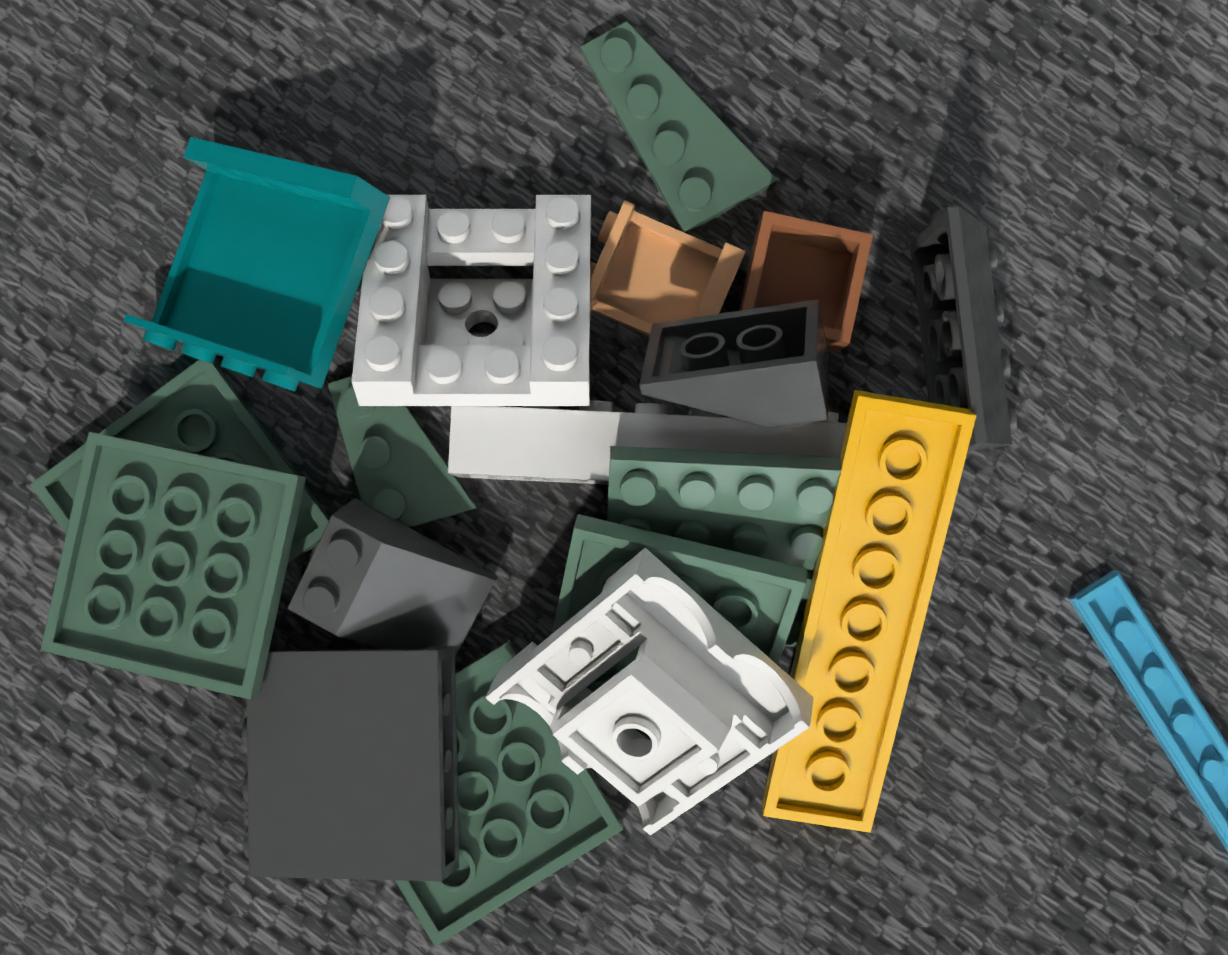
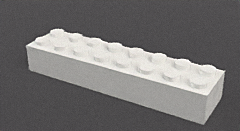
M590 401V406H579V410L559 409V406H451L448 473L460 478L609 485L610 446L840 457L847 423H838L839 414L828 412V420L812 422L806 426L793 427L785 425L765 427L692 408L689 415H669V405L655 403H638L635 405V413L613 412V403L606 401Z

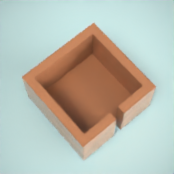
M764 211L756 227L738 311L819 299L828 350L840 352L851 341L873 234Z

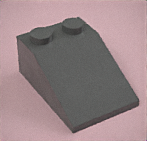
M819 299L653 323L639 383L642 395L765 427L785 425L801 427L812 422L828 420L829 353Z
M354 498L331 516L287 609L336 636L380 649H423L431 646H455L456 657L498 576Z

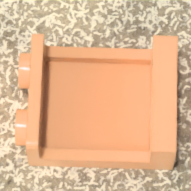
M625 200L619 214L609 211L598 236V241L604 243L605 246L598 262L590 261L592 312L647 336H650L653 323L719 314L746 251L728 243H725L724 248L721 249L634 210L635 204Z

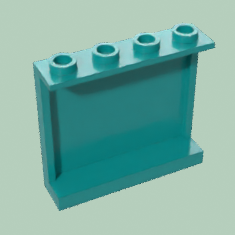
M190 137L183 157L205 169L206 172L151 322L129 314L125 315L123 321L144 329L145 332L142 340L175 351L177 342L184 343L180 353L210 364L214 363L216 355L223 356L221 367L254 378L257 368L265 370L262 378L263 381L294 392L299 382L322 389L390 197L356 175Z

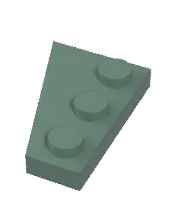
M352 376L327 383L359 495L363 503L409 528L477 509V506L457 478L448 473L447 463L407 406H359L352 385Z

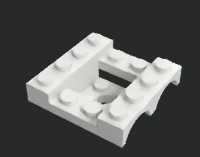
M388 195L390 200L362 277L352 372V385L359 406H590L591 195H536L535 209H429L426 195ZM428 266H534L533 279H430ZM481 322H488L497 327L491 335L486 337H476L468 332L473 325Z
M646 548L606 580L601 594L538 646L532 641L497 671L485 697L493 705L499 700L512 699L522 702L535 710L550 726L552 735L557 738L562 755L561 761L577 775L585 768H593L636 804L643 822L642 829L649 835H652L810 728L814 700L812 695ZM639 646L636 659L593 693L587 688L588 685ZM636 729L645 732L651 739H646Z

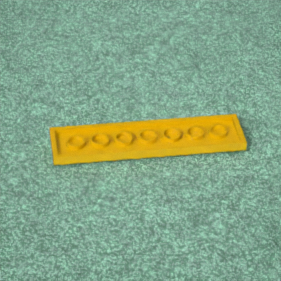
M854 390L840 452L841 473L834 492L833 503L829 509L822 532L823 541L815 563L790 675L792 679L814 697L810 728L773 752L761 803L763 816L871 833L977 416L968 409Z

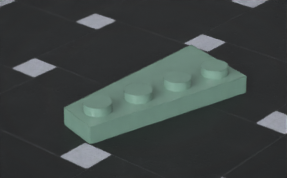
M627 21L580 46L583 58L682 232L687 234L777 183L778 180Z

